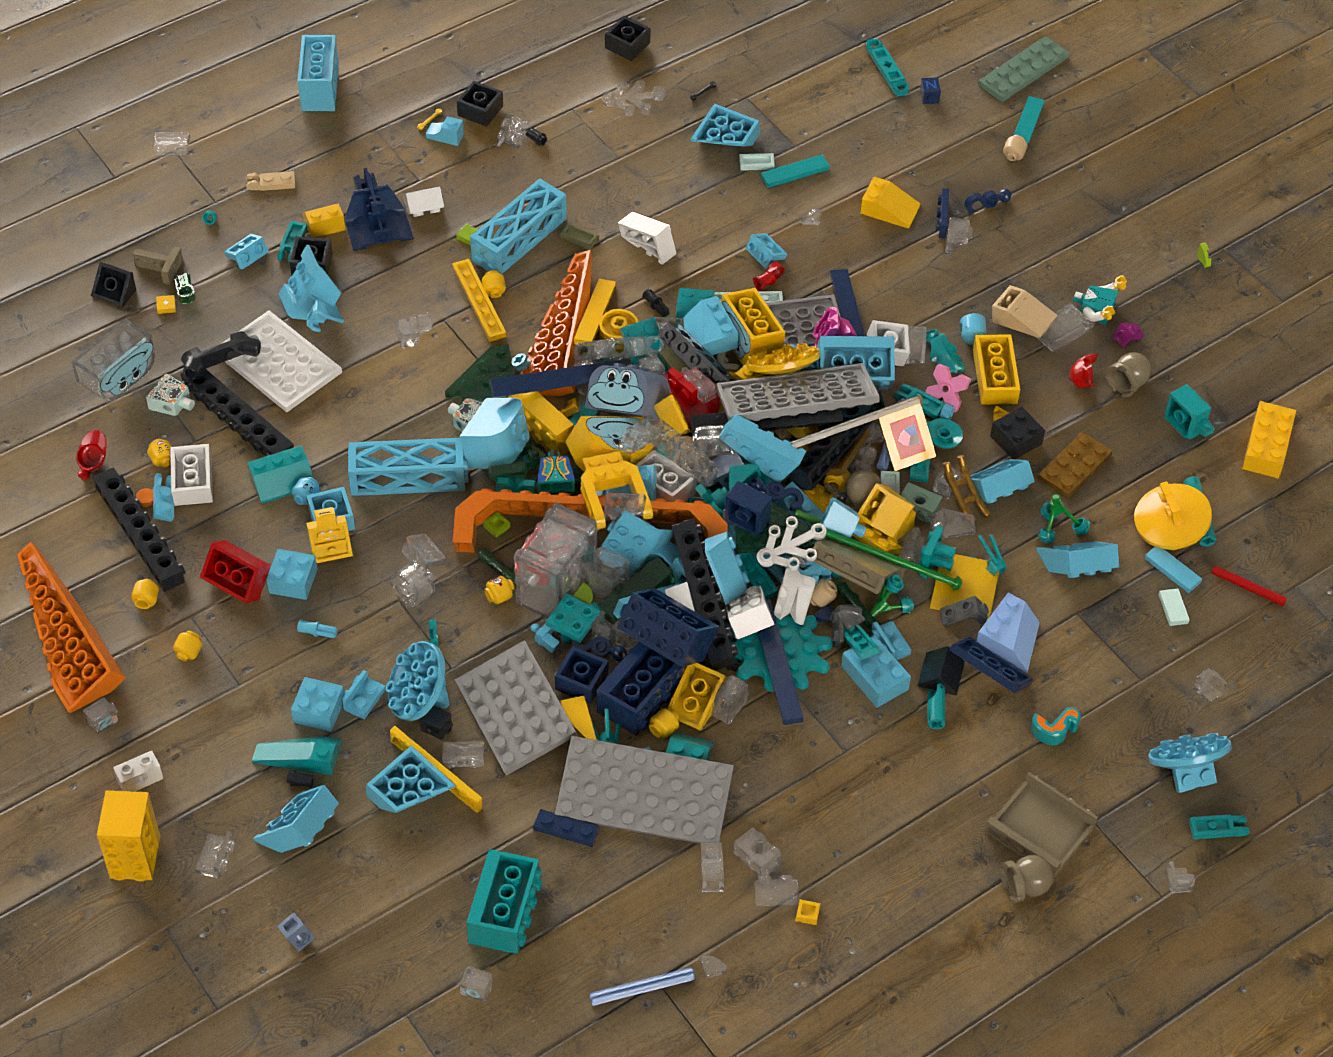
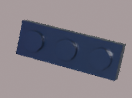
M942 188V194L938 195L937 205H940V207H937L936 218H940V220L936 222V230H939V238H946L949 189Z
M540 809L533 825V830L593 847L599 832V826Z

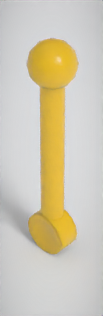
M436 109L435 113L422 124H418L417 128L423 130L424 126L437 115H442V109Z

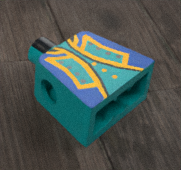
M552 450L548 453V457L541 458L538 474V493L575 492L574 475L567 456H560L559 451Z

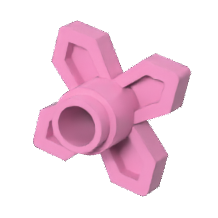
M938 364L933 373L938 384L927 387L925 393L936 399L943 397L944 403L954 406V412H957L962 403L958 392L968 389L971 378L963 374L955 378L951 377L949 367Z

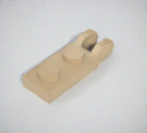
M294 171L263 173L260 175L255 172L248 173L246 177L248 181L246 188L248 190L266 191L295 188Z

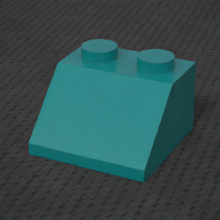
M675 732L670 737L665 753L709 761L714 742Z

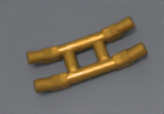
M960 455L957 457L958 469L963 478L955 479L950 462L943 463L944 477L960 507L961 514L971 525H975L978 520L974 517L967 504L974 502L978 511L986 519L992 513L988 510L969 474L965 456ZM966 484L971 495L963 498L959 487Z

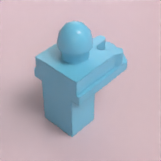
M535 623L531 625V631L536 633L534 641L553 654L560 644L551 635L554 630L546 626V623L542 627Z

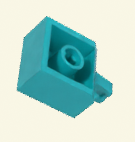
M1186 384L1170 393L1164 418L1184 438L1192 439L1199 434L1207 437L1215 429L1208 420L1211 407L1195 390Z

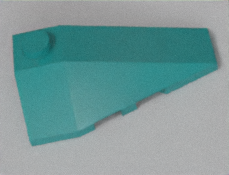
M318 736L258 743L252 763L332 776L342 739Z

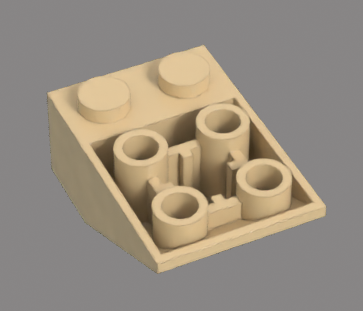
M1011 285L992 305L993 323L1037 338H1041L1058 317L1056 313L1026 290Z

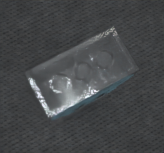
M127 319L122 320L71 361L76 381L104 401H114L144 377L152 368L155 361L152 336Z

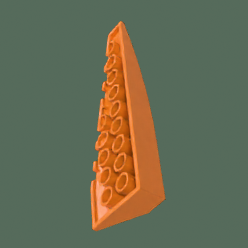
M591 250L574 255L567 269L568 275L561 282L562 288L556 292V300L550 305L541 324L542 330L536 334L534 338L536 342L528 351L530 365L527 369L524 368V371H520V375L580 366L579 348L583 349L584 346L574 344V337L590 301ZM576 386L537 392L545 396L559 397L575 393Z
M30 542L17 556L22 575L26 578V589L30 593V605L34 608L33 616L39 639L43 642V654L46 655L48 660L46 664L47 669L52 675L50 679L51 684L67 711L72 713L111 693L126 677L75 598L35 544Z

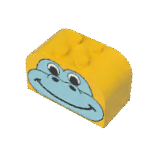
M756 288L722 294L721 303L739 333L738 348L733 349L743 365L747 363L748 357L756 355V352L766 350L767 354H773V350L780 349V346L784 345L785 331Z
M581 416L565 441L575 463L584 472L583 458L620 451L623 461L636 465L651 452L655 445V439L644 417Z

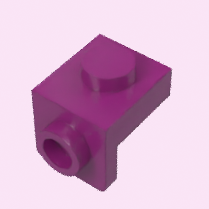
M1121 323L1112 335V338L1122 348H1125L1130 340H1142L1145 334L1136 323Z

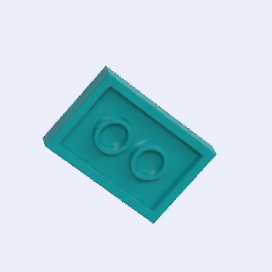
M655 317L620 328L632 365L649 368L652 373L656 374L669 370L660 357V352L666 349L663 341L658 337L660 331Z

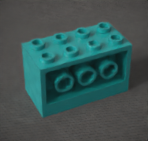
M489 849L466 922L468 944L515 954L519 953L520 946L524 947L526 942L525 929L530 928L531 909L535 910L537 904L536 891H540L542 887V868H539V859Z

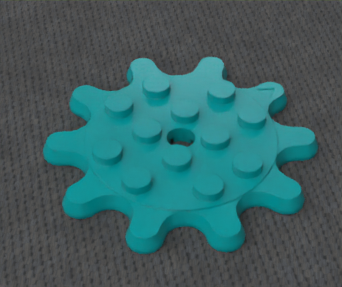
M790 613L781 620L775 616L794 686L798 689H806L809 686V681L806 677L807 672L816 671L824 674L829 671V663L819 657L818 654L821 651H827L832 648L831 638L817 636L812 633L813 629L817 627V620L812 615L805 617L803 625L796 623L790 616ZM729 622L727 626L731 627L736 642L732 644H736L739 655L736 657L742 663L736 670V676L741 680H747L751 676H760L764 680L765 690L774 692L758 631L737 639Z

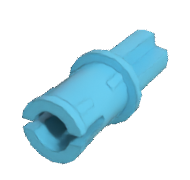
M300 619L297 625L298 632L313 634L314 637L320 635L336 638L338 630L336 627L323 625L318 621L315 623Z

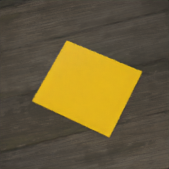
M955 554L953 558L954 565L951 571L938 567V572L954 579L959 576L962 579V586L958 590H952V585L936 580L930 609L940 611L945 606L976 596L982 603L987 605L989 610L987 618L989 619L999 571L995 574L996 576H993L986 569L988 566L987 560Z

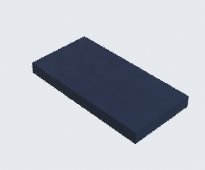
M970 637L952 644L950 648L951 652L1014 694L1030 686L1033 682V678Z

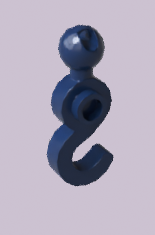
M1002 189L998 194L993 190L986 191L983 195L974 193L967 197L964 206L969 213H974L975 210L972 208V205L975 202L980 201L985 208H993L997 205L998 201H1010L1012 194L1008 189Z
M754 477L749 481V485L752 488L763 491L771 496V502L781 501L787 496L795 497L796 503L790 506V511L800 509L804 502V496L797 488L790 487L784 490V487L778 482H770L766 485L759 477Z
M596 637L585 645L572 640L574 647L584 651L592 649L593 653L597 656L604 657L611 654L614 660L620 662L624 659L622 658L623 653H625V657L627 655V650L623 646L612 647L611 641L606 637Z

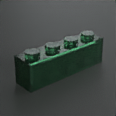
M659 557L649 561L641 571L634 573L626 583L619 585L611 595L601 600L598 606L604 618L616 629L621 619H617L613 614L618 600L631 596L633 592L651 588L658 589L671 585L675 581L673 571Z

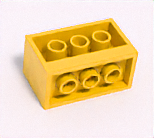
M105 791L97 838L110 878L115 880L134 879L136 881L153 879L160 832L149 792Z

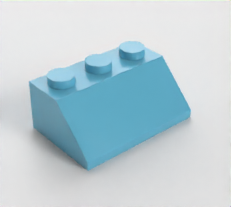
M1009 459L970 475L981 499L987 504L997 501V498L1000 496L1012 495L1014 490H1024L1029 487V484L1035 482L1029 461Z
M727 532L705 539V554L725 605L746 592L747 583L750 582L747 572H743L741 569L743 562L740 554L736 555L734 548H736L733 537H729Z

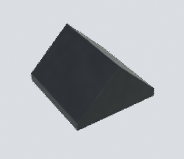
M100 261L91 296L124 307L136 291L133 272Z
M949 646L926 652L918 686L937 691V684L941 683L945 687V693L957 696L965 661L951 652Z

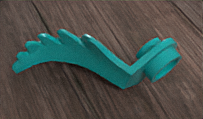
M937 329L924 333V342L931 344L929 358L932 362L938 361L937 365L942 364L949 367L951 374L965 370L964 363L959 361L962 358L955 354L957 352L956 346L947 340L944 333H938Z

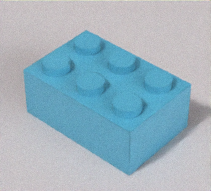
M874 635L871 639L879 647L880 653L861 660L851 648L843 653L841 667L874 706L878 708L909 690L911 676Z

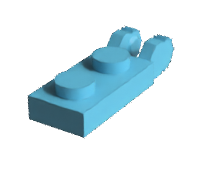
M156 473L153 487V519L172 522L174 519V501L171 492V475H168L166 478V486H161V473Z

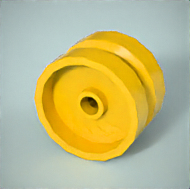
M613 309L606 312L600 318L599 342L604 351L613 355L628 354L620 328L638 322V318L634 313L624 309Z

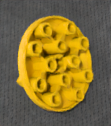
M807 343L797 344V347H791L790 344L782 345L780 349L773 350V354H767V351L763 350L756 352V355L749 356L747 369L767 375L795 373L819 359L820 350L816 346H808Z
M1166 481L1160 483L1159 487L1152 489L1140 499L1135 509L1134 521L1137 532L1144 541L1157 548L1177 550L1197 543L1207 533L1212 522V510L1208 499L1198 489L1185 484H1168Z

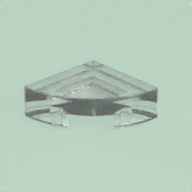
M820 208L812 209V212L805 214L802 217V225H819Z
M848 609L838 613L847 630L865 620L860 613Z
M700 956V962L706 978L727 973V967L720 959L713 956Z

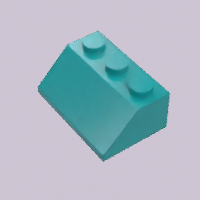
M302 445L247 462L249 475L261 504L292 495V488L299 479L303 477L313 478Z

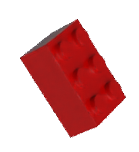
M221 540L211 543L200 578L247 604L260 599L271 565L234 544Z

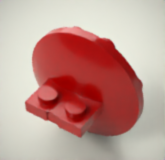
M673 367L668 370L667 375H664L670 386V395L677 399L690 430V415L718 413L720 408L719 395L696 373L678 372ZM652 419L657 425L664 429L660 419Z

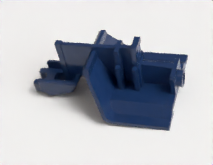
M363 168L364 179H361L360 175L353 177L356 190L352 193L345 216V223L353 251L367 249L366 246L395 240L402 242L414 239L405 208L388 184L377 186L374 173L370 175L367 168Z

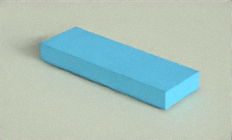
M1154 547L1145 555V560L1188 593L1202 581L1201 577L1165 549Z

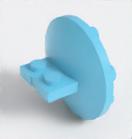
M426 641L412 643L409 648L396 658V664L386 685V691L388 692V706L398 718L406 721H415L428 713L433 706L446 709L449 706L444 657L441 650L432 643Z
M1210 733L1206 736L1192 738L1191 735H1183L1176 741H1161L1160 746L1150 750L1148 757L1152 765L1172 769L1176 792L1181 793L1199 786L1203 787L1217 783L1213 762L1228 754L1232 750V746L1227 736L1219 737L1218 733Z

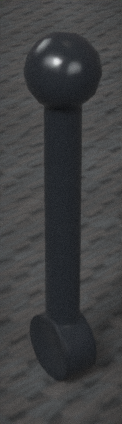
M710 82L709 86L697 94H692L690 99L695 101L698 96L710 88H716V82Z

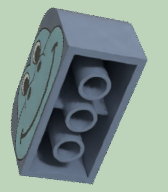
M614 363V366L603 365L595 369L590 377L585 408L612 414L659 419L654 405L670 396V386L664 376L652 373L649 368L636 365H628L625 368V364Z

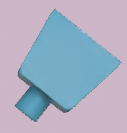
M831 498L820 521L826 529L849 538L852 534L862 538L866 531L865 526L858 524L860 517L856 511L836 498Z

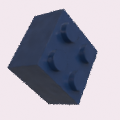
M737 481L726 495L724 520L758 537L770 522L772 497L765 492L752 488L748 484Z
M572 646L555 674V690L572 697L584 696L586 702L591 704L597 695V689L609 674V660Z

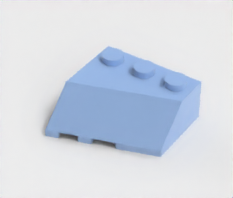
M1008 592L978 632L977 642L1014 667L1028 673L1040 622L1025 601Z

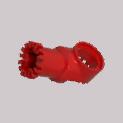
M778 261L770 264L763 275L753 277L752 280L756 289L762 291L764 287L775 284L778 277L781 278L780 275L783 276L782 273L784 274L785 268Z

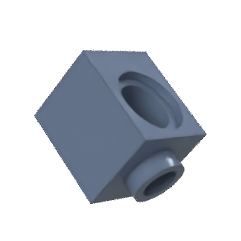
M294 912L277 926L298 952L315 939V936Z

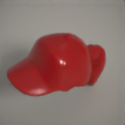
M1097 353L1079 358L1071 367L1069 380L1076 387L1096 388L1093 385L1094 381H1092L1093 368L1091 364L1097 360Z
M93 430L88 432L78 448L76 461L81 470H78L77 474L83 481L89 480L90 474L98 470L105 461L107 440L101 431Z

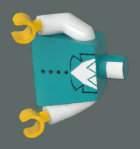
M1119 276L1115 282L1106 286H1089L1086 294L1076 291L1073 302L1082 304L1080 313L1090 322H1098L1106 326L1108 320L1115 314L1113 308L1116 303L1118 288L1124 290L1127 280L1124 276Z

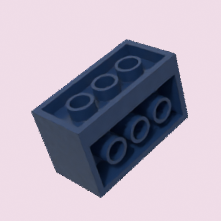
M651 588L631 594L617 628L677 665L684 667L704 661L719 626L656 588Z
M638 641L597 689V713L605 717V709H608L610 721L615 724L618 723L620 727L637 736L641 730L644 731L647 728L649 720L661 709V706L664 703H668L671 699L672 693L677 689L683 676L684 668Z

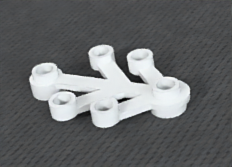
M790 516L786 519V530L781 546L774 549L776 538L780 536L781 532L779 526L772 525L769 528L766 548L761 549L757 554L758 563L764 567L778 564L794 571L799 568L798 558L791 557L786 559L779 557V555L787 553L805 558L809 562L816 560L817 552L815 549L809 548L804 550L797 548V546L811 539L823 540L826 537V527L821 523H816L811 527L810 531L791 540L794 529L798 526V520L796 517ZM789 521L795 522L794 525H789L788 523ZM816 528H821L822 531H821V532H816L815 529H816ZM775 529L778 533L772 534L771 531ZM808 553H813L814 556H813V557H808L807 554H808ZM765 554L770 555V558L765 559L763 556ZM795 561L797 565L791 566L790 563Z

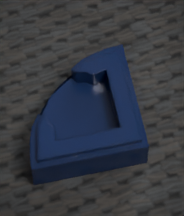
M828 604L814 613L813 616L818 622H831V613L834 609Z

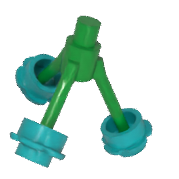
M1054 494L1052 501L1044 503L1043 507H1041V515H1044V518L1049 520L1047 529L1041 528L1040 533L1037 534L1041 542L1050 544L1051 541L1056 540V532L1052 531L1051 527L1054 518H1057L1062 512L1074 522L1072 528L1075 530L1076 535H1084L1090 530V521L1083 517L1076 519L1062 505L1058 494Z
M898 574L885 580L880 596L873 605L874 608L869 612L874 618L879 613L882 614L884 611L887 612L892 609L900 608L901 613L910 614L911 610H914L913 600L908 598L907 595L899 598V604L889 605L886 602L891 592L898 593L904 588L903 580Z

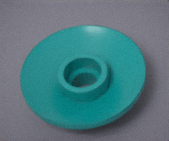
M938 418L932 420L927 425L932 443L937 447L945 449L954 448L962 441V429L952 420Z

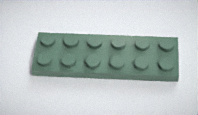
M1045 36L980 79L978 86L999 101L1004 102L1069 58L1070 52Z

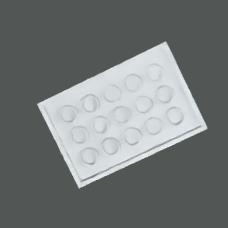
M267 311L240 330L244 331L249 337L260 340L261 350L257 357L241 355L225 361V363L285 412L290 411L342 373V368L271 311Z

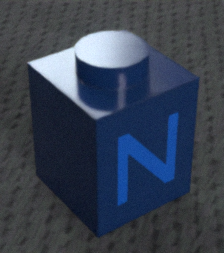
M938 77L921 78L920 94L923 104L939 103L941 89Z

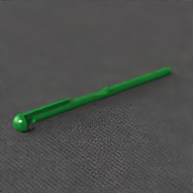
M826 529L827 538L943 583L952 585V590H958L962 586V579L959 576L955 579Z

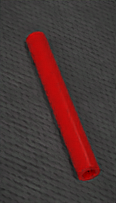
M1217 565L1212 570L1211 574L1282 607L1286 603V597Z

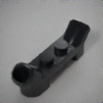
M239 331L230 335V341L200 351L198 347L192 348L181 357V361L185 365L183 374L188 379L196 380L201 370L241 355L257 357L261 350V342L259 339L249 337L244 331Z

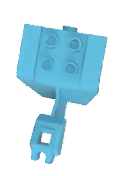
M306 245L301 254L302 260L297 264L296 271L289 278L288 284L283 285L278 295L288 316L293 319L307 320V326L311 330L321 332L319 322L324 323L326 319L340 323L344 322L336 306L342 291L334 284L323 268L318 265L310 246Z
M626 510L616 521H611L607 528L610 532L595 555L596 558L621 573L633 577L656 559L662 557L670 565L667 570L669 579L675 584L687 582L686 579L681 577V575L685 577L686 575L678 547L670 542L674 536L673 529L659 530L648 524L646 520H642Z

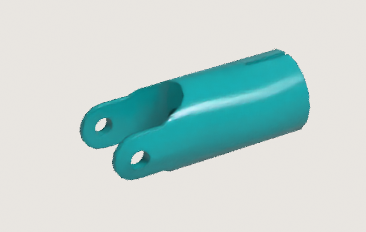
M941 683L937 684L936 693L933 689L928 690L927 725L932 729L945 727L946 697L945 687Z

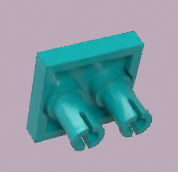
M936 525L934 532L930 531L927 538L928 544L927 546L923 545L920 552L921 559L919 565L929 569L937 566L951 571L957 548L941 543L944 527ZM923 574L919 575L920 577H923L925 579H927L928 577Z
M566 593L546 620V626L561 633V641L563 643H570L572 640L580 643L599 618L600 610Z

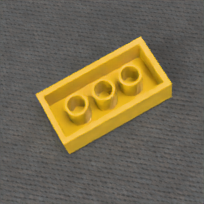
M1011 334L975 335L973 355L981 405L1018 404L1020 384Z
M538 392L508 396V398H516L522 402L529 434L537 444L540 443L547 453L557 450L560 456H563L569 452L565 441L574 428V424Z
M1263 401L1259 402L1242 469L1279 479L1284 465L1296 410Z

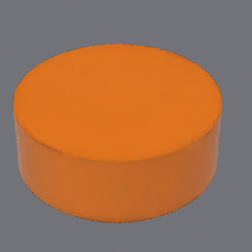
M144 488L136 493V498L139 499L142 507L153 505L152 489Z

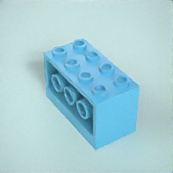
M302 35L298 71L301 111H335L339 70L336 35Z
M820 336L817 343V348L820 350V358L817 359V369L836 367L834 364L845 366L863 363L877 390H888V388H891L895 381L894 337Z

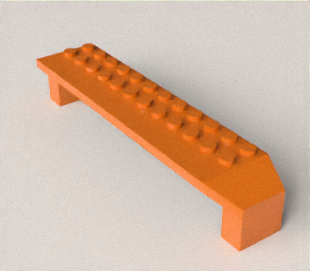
M484 488L481 491H475L455 508L453 545L456 552L475 553L477 526L483 524L485 520L496 512L503 515L590 520L591 518L582 494H578V496H570L568 493L551 495L549 492L531 494L530 491L512 493L511 490L493 492L492 489ZM598 495L602 510L607 511L610 515L607 521H616L625 510L643 520L635 500L628 499L625 496H618L614 499L606 495ZM662 498L650 501L653 518L647 519V523L678 524L694 518L697 524H701L704 531L702 536L705 539L727 532L728 524L710 504H705L704 501L686 503L685 500H675L674 502H667L666 499Z

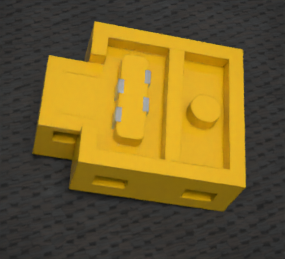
M333 507L315 510L316 521L306 524L312 555L316 556V562L322 563L353 556L345 515L336 517Z

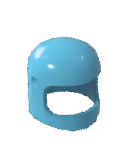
M972 313L961 318V336L966 344L973 346L975 335H987L986 320L983 315Z

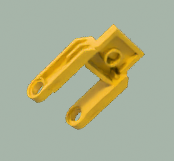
M620 451L582 459L585 472L581 476V492L595 530L606 527L604 513L596 491L622 487L627 484L630 486L638 511H641L643 520L653 518L652 505L638 467L630 462L623 461Z

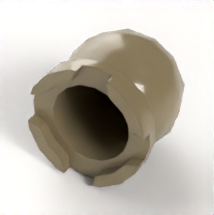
M1129 352L1120 357L1117 363L1107 368L1105 379L1113 392L1117 390L1122 394L1121 397H1130L1137 392L1140 386L1146 384L1151 377L1150 361L1143 354Z
M861 469L854 471L849 475L845 484L847 500L844 504L852 507L858 513L876 483L882 484L879 476L871 470Z
M1029 855L1019 859L1017 863L1012 860L1001 863L1004 869H1000L1002 886L1004 890H1009L1011 896L1008 899L1012 903L1023 901L1025 895L1028 897L1041 896L1048 892L1053 884L1054 872L1050 864L1043 857Z

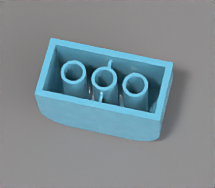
M486 398L460 435L468 469H497L510 465L516 460L530 438L522 402L516 398Z

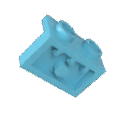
M767 233L752 234L746 245V250L765 269L769 267L772 261L785 260L787 253Z
M250 234L224 251L226 258L236 260L239 268L244 269L267 254L268 249L263 237Z
M877 621L872 624L871 637L875 635L896 660L911 655L909 645L893 621L880 626Z
M363 670L360 675L354 678L352 686L342 696L344 710L365 720L385 692V685L368 678L367 671Z

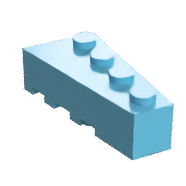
M735 414L725 424L718 437L751 464H757L760 471L778 483L800 465L806 452L801 447L797 449L791 446V442L787 440L782 441L774 437V433L759 429L757 424L738 414Z

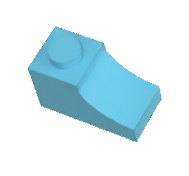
M447 116L444 122H432L426 132V138L458 146L464 136L463 120Z

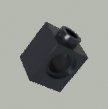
M434 706L420 718L421 731L443 740L446 734L451 732L453 727L451 713Z

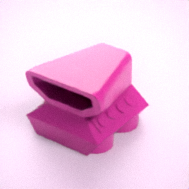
M837 307L828 308L816 325L813 334L816 338L814 346L817 347L820 336H857L851 323L839 316Z

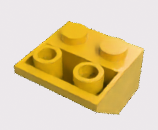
M876 483L858 514L870 526L895 538L915 506L889 486Z

